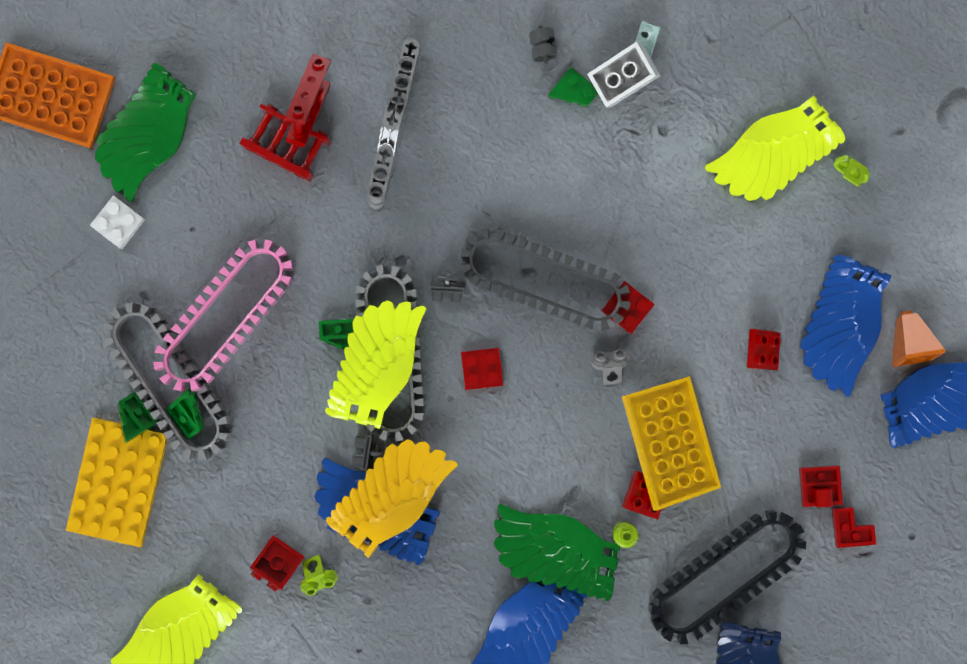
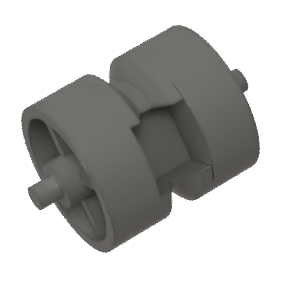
M538 26L539 29L529 33L530 43L534 45L532 48L533 61L548 64V61L558 56L556 45H552L555 41L554 31L549 27L542 28V26Z

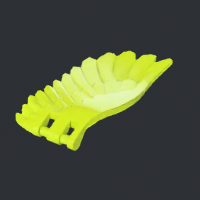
M387 300L382 302L379 308L369 305L364 311L363 317L356 316L352 322L354 332L348 334L349 347L344 349L346 360L341 361L342 371H337L338 381L333 382V389L329 391L331 397L327 400L329 408L325 409L329 416L347 421L351 419L355 420V423L366 426L370 424L374 425V428H381L384 412L403 390L411 376L416 336L426 311L425 306H419L412 310L411 302L406 301L399 303L397 308H395L394 304ZM352 404L359 406L358 413L351 412ZM371 409L378 411L377 418L370 417Z

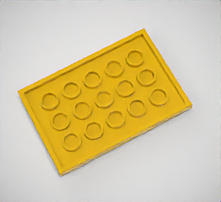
M690 376L622 396L653 510L658 511L721 488Z
M96 417L92 418L66 531L136 547L143 546L168 441L163 432L148 429L133 440L125 443L121 423Z

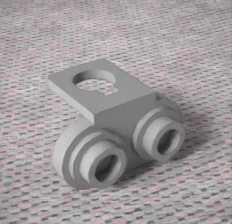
M618 349L613 352H597L592 356V367L597 370H603V385L622 383V367L629 364L628 353ZM614 371L615 374H617V377L615 379L607 378V376L610 375V372Z

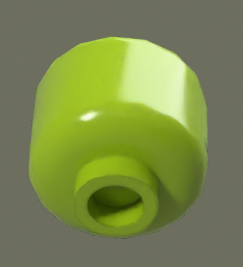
M628 521L616 523L612 530V537L615 543L623 548L634 546L639 537L636 527Z

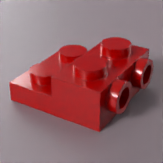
M273 535L249 567V570L252 571L250 575L258 581L261 579L267 581L268 584L266 586L274 592L277 590L282 591L305 557Z

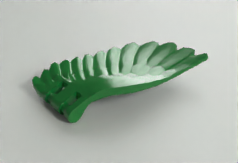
M158 63L152 64V69L147 72L148 76L142 80L143 84L138 88L139 93L131 97L133 101L125 105L126 109L120 111L116 115L117 119L112 120L106 125L107 130L98 135L95 141L99 146L95 152V160L100 163L102 176L107 179L112 177L113 189L117 193L123 190L124 196L129 202H133L136 192L145 177L169 160L181 146L188 120V110L196 97V93L186 89V85L177 78L171 77V73ZM167 84H169L168 92L165 90ZM182 95L184 96L183 103L179 102Z
M502 504L498 505V512L502 518L494 520V527L501 536L495 538L494 546L501 553L499 562L504 567L511 569V576L515 578L527 577L529 582L542 581L545 585L556 583L558 588L566 586L567 590L570 591L578 589V594L586 593L587 597L595 596L597 600L604 597V600L607 602L611 599L615 578H613L614 571L617 570L618 565L617 554L621 548L619 545L604 541L583 523L566 515L530 514L511 509ZM604 547L610 549L609 556L603 555ZM600 567L607 568L606 576L599 574Z

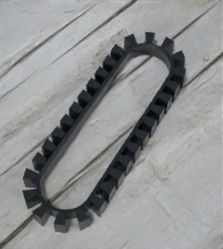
M765 510L767 520L764 521L760 515L754 514L750 519L756 524L755 527H752L751 523L745 521L740 525L746 531L744 535L738 528L734 529L730 533L737 539L733 542L731 537L726 535L721 541L728 547L723 550L722 546L717 542L711 547L718 553L716 556L713 557L712 552L707 549L702 555L708 562L703 564L699 557L695 558L692 562L698 567L696 571H693V568L687 564L682 569L689 575L684 579L683 575L678 571L673 575L679 582L676 586L673 585L670 579H667L663 584L669 589L668 592L663 594L658 588L655 589L652 594L660 600L659 605L649 603L648 609L651 615L659 614V617L651 619L655 629L658 631L665 625L666 628L662 631L661 635L670 642L674 633L678 634L677 641L680 644H688L686 634L690 632L699 640L704 636L697 629L699 626L702 625L703 629L708 633L713 627L707 620L712 618L713 622L719 625L723 622L717 615L719 611L728 618L733 613L726 607L731 603L736 611L743 607L736 600L739 596L747 604L753 599L746 593L747 590L750 589L755 596L759 595L763 591L755 584L760 582L767 589L772 585L766 578L767 575H770L774 581H777L782 577L776 571L778 567L780 571L787 574L792 569L785 563L790 559L796 565L801 562L802 558L794 554L796 547L806 550V541L796 539L795 537L797 534L804 533L801 525L794 523L789 527L788 525L794 518L781 512L779 521L777 520V512L774 510ZM779 524L787 530L790 537V545L783 556L689 626L675 628L666 623L663 616V608L670 597L765 526Z

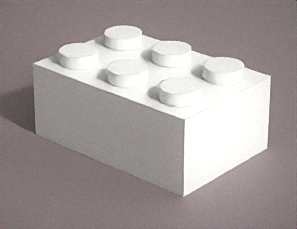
M637 41L587 74L606 108L613 107L660 77L642 42Z

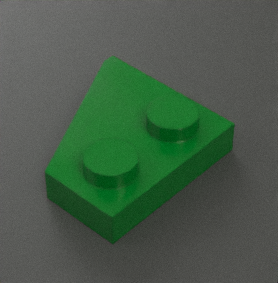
M571 67L551 90L548 97L588 107L597 97L598 92L592 83Z
M354 319L319 321V340L344 350L345 347H349L348 334L354 332L352 324Z
M191 388L186 390L166 409L188 440L205 428L195 392L191 391Z
M136 392L131 393L118 402L125 443L133 440L158 423L157 419L154 420L150 415L151 411L146 409L143 404L144 402L140 400Z

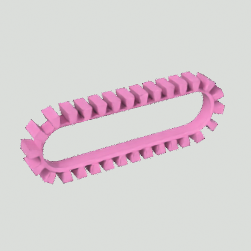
M265 239L264 249H258L256 240L248 242L252 251L247 254L239 247L234 254L242 260L237 263L231 257L227 262L230 267L234 268L233 271L229 273L223 266L219 271L222 276L226 277L223 283L215 276L211 283L217 286L218 289L214 292L207 285L203 292L211 296L208 301L201 295L195 300L203 307L198 310L192 304L187 309L188 312L195 315L191 320L185 314L181 316L179 320L187 324V326L182 329L176 323L171 330L179 334L175 339L171 334L167 333L163 340L171 343L168 349L158 345L155 353L164 355V362L153 363L156 371L166 369L167 374L159 378L165 385H169L175 379L177 382L173 388L174 390L185 392V383H190L191 391L195 392L202 389L198 382L202 377L207 383L213 381L215 377L208 374V370L212 368L217 374L222 370L223 367L215 364L218 358L224 364H227L231 358L223 354V352L228 349L231 354L234 355L239 348L232 345V341L235 339L240 345L245 342L246 338L239 335L242 329L250 336L254 329L246 324L251 320L256 326L259 325L262 320L255 316V313L259 310L264 317L268 314L269 309L262 305L267 301L273 308L277 300L270 295L275 292L281 298L285 293L283 289L278 287L281 282L290 287L292 278L284 276V271H293V265L291 260L284 263L281 262L280 259L288 255L281 246L274 253L271 251L274 246L273 241ZM257 254L273 256L280 266L278 279L197 376L190 379L177 377L169 365L172 351L251 257Z

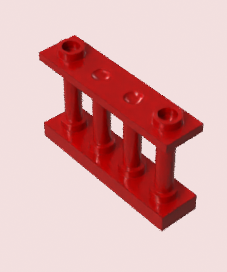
M315 54L311 55L285 115V119L293 121L286 136V142L305 148L330 89V82L324 81L331 63L330 59Z
M260 104L259 107L265 114L252 138L250 137L247 140L242 137L239 144L246 150L311 182L313 175L309 172L311 170L309 167L322 143L328 146L331 145L328 135L320 130L318 132L312 130L310 136L316 140L303 164L297 166L293 164L294 160L292 159L299 146L291 144L286 155H283V157L276 155V149L288 126H291L293 121L285 119V116L278 113V109L274 106ZM274 117L282 121L269 147L263 148L259 146V140L271 118Z

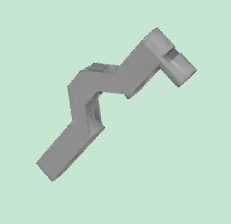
M413 38L406 39L402 45L390 99L381 126L377 153L368 186V204L373 209H381L385 204V196L393 167L400 128L407 108L419 57L420 45ZM410 49H412L411 57L408 56ZM409 66L411 69L404 70L402 67ZM404 83L407 87L400 88L398 84ZM398 96L401 97L400 104H396ZM393 116H394V122H395V123L393 124V126H392V125H389V124L391 123V121L393 120ZM384 155H388L385 165L382 164ZM378 172H383L386 174V176L384 178H378L376 174Z

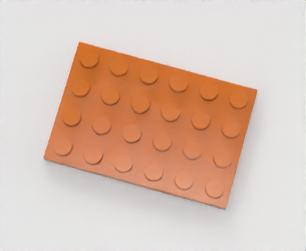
M5 42L0 57V121L93 149L116 77Z

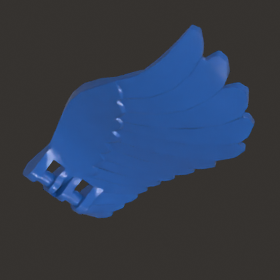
M837 255L833 257L835 262L829 266L830 271L824 275L826 280H824L822 286L825 289L819 293L822 299L818 300L815 304L818 309L811 314L813 321L805 327L808 334L801 340L799 348L805 350L803 364L809 368L812 367L813 378L817 380L826 378V385L830 390L836 391L840 387L842 393L848 397L851 396L859 371L879 338L882 323V291L889 283L891 275L886 272L883 274L878 269L869 265H861L859 261L851 257ZM857 271L861 273L858 280L852 278ZM874 279L880 280L876 287L871 285Z
M967 362L926 365L908 375L892 391L880 394L881 400L884 401L885 405L883 407L885 418L889 422L887 427L889 442L892 448L896 449L898 445L904 446L905 443L912 444L913 440L918 441L921 439V436L931 437L932 433L941 434L942 430L953 432L956 428L967 429Z
M325 457L322 460L325 472L317 474L318 484L323 488L317 490L314 495L316 502L321 505L318 509V515L324 520L328 516L331 517V511L336 510L337 502H342L344 496L349 497L351 489H357L358 481H364L366 477V472L346 468ZM427 507L424 513L429 514L428 520L419 518L409 529L379 544V550H389V555H397L399 560L406 559L407 562L415 561L416 565L421 564L428 551L430 535H433L436 527V518L439 517L441 511ZM329 525L327 526V529L336 532ZM352 525L350 530L355 533L357 528ZM416 531L423 533L421 539L414 538ZM367 537V539H366L365 542H368V541H369L370 544H371V543H372V540H370V539Z
M528 582L508 597L496 610L483 646L471 664H549L551 652L556 650L557 640L561 641L563 638L562 630L567 632L568 622L573 623L575 616H579L580 607L583 606V598H587L586 593L578 594V589L570 591L564 586L560 595L555 592L556 583L542 585L539 582Z

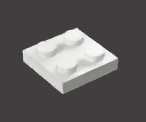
M113 195L90 226L118 248L123 249L146 219Z

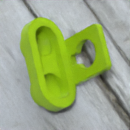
M843 155L836 158L834 162V168L843 174V178L858 187L861 183H866L869 180L870 173L868 168L850 156Z
M320 555L302 562L305 579L301 581L300 588L306 595L311 596L320 589L331 588L338 580L336 571L323 570ZM312 562H317L315 572L312 573L311 570H308V566Z

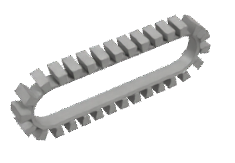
M384 265L375 266L379 275L374 278L366 271L361 276L369 282L366 289L357 285L355 290L356 294L365 295V301L355 300L356 308L365 307V310L369 306V291L372 285L384 278L394 279L400 283L404 291V302H408V297L417 298L416 289L407 291L405 287L413 282L408 274L402 280L397 278L401 269L393 265L391 275L385 274ZM417 301L411 302L412 310L418 307ZM356 312V316L363 317V312ZM416 338L415 345L420 346V338ZM416 350L414 357L421 358V350ZM422 362L414 363L413 369L422 370ZM412 369L410 376L412 414L410 420L401 428H389L382 424L383 432L379 437L380 439L387 441L389 432H395L396 441L404 440L403 429L407 428L411 435L419 429L411 423L414 418L421 421L424 419L425 412H416L415 405L424 406V398L415 400L414 394H424L423 386L414 388V381L423 382L422 374L413 376ZM371 409L370 415H373L374 418H377L376 410ZM367 425L370 432L376 429L374 425Z
M135 303L125 304L127 314L122 309H115L110 314L117 319V322L115 324L105 322L103 330L113 331V338L103 339L105 347L116 345L118 349L109 352L112 358L121 359L123 356L125 358L116 362L120 369H127L129 366L132 368L123 372L126 379L138 377L137 380L130 382L132 388L140 389L144 386V390L136 393L140 400L147 399L149 396L152 398L143 403L146 409L158 407V410L150 413L152 418L156 420L164 416L165 420L156 423L160 430L167 429L169 426L172 428V430L163 433L166 439L170 440L175 436L178 437L179 440L170 443L172 448L177 450L184 445L187 449L182 457L187 459L194 458L195 451H198V460L211 458L208 451L209 448L212 449L215 455L219 454L225 447L217 442L220 439L228 441L232 435V432H223L222 424H229L232 421L230 415L224 416L221 419L217 413L226 410L222 403L212 407L211 403L219 400L215 393H211L207 397L204 395V393L212 390L210 385L203 383L201 385L202 389L195 392L214 419L217 431L215 438L209 445L197 447L187 441L121 342L120 330L124 322L131 317L141 316L150 323L166 349H168L171 343L163 340V338L165 337L164 334L172 331L171 327L165 323L160 327L157 325L166 321L163 315L156 313L151 318L150 315L155 308L144 304L141 305L140 313H138V304ZM169 333V334H171L175 339L177 338V336H176L175 334ZM178 344L172 351L171 356L186 379L193 378L191 373L199 369L195 363H190L185 367L184 364L192 361V358L187 353H183L179 357L177 354L186 351L182 344ZM202 377L198 380L199 383L205 381V379Z

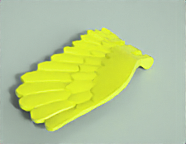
M813 95L797 108L763 117L753 123L728 152L705 165V170L718 174L714 178L717 184L724 186L730 183L729 192L731 195H744L747 201L762 197L766 201L774 196L777 189L783 190L788 181H793L798 171L802 173L807 165L810 167L814 160L819 161L823 156H827L831 150L836 149L839 143H844L845 135L835 120L832 121L829 118L830 114L823 106L817 103L818 99ZM810 106L814 112L807 116L804 110ZM822 121L826 127L819 131L815 125Z
M198 574L189 586L166 595L148 610L130 641L111 659V663L195 664V659H199L202 656L203 648H209L211 639L216 640L219 631L223 632L227 626L232 624L233 619L237 618V613L242 612V607L226 595H221L218 592L219 589L210 582H205L203 576ZM196 586L200 587L202 592L198 591ZM211 598H213L214 600H216L218 603H217V604H214V603L211 601Z

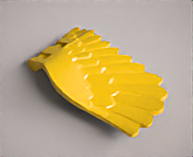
M407 439L399 446L392 443L386 448L384 457L376 459L374 469L367 470L365 480L358 481V488H352L349 497L344 496L342 502H337L336 510L331 511V517L328 516L326 522L340 535L346 536L354 547L360 548L364 555L369 558L379 544L404 532L419 520L437 488L458 467V463L452 460L446 461V453L443 450L431 452V447L427 442L415 444L414 441ZM352 525L357 528L355 533L350 530ZM367 537L372 540L370 546L365 543Z

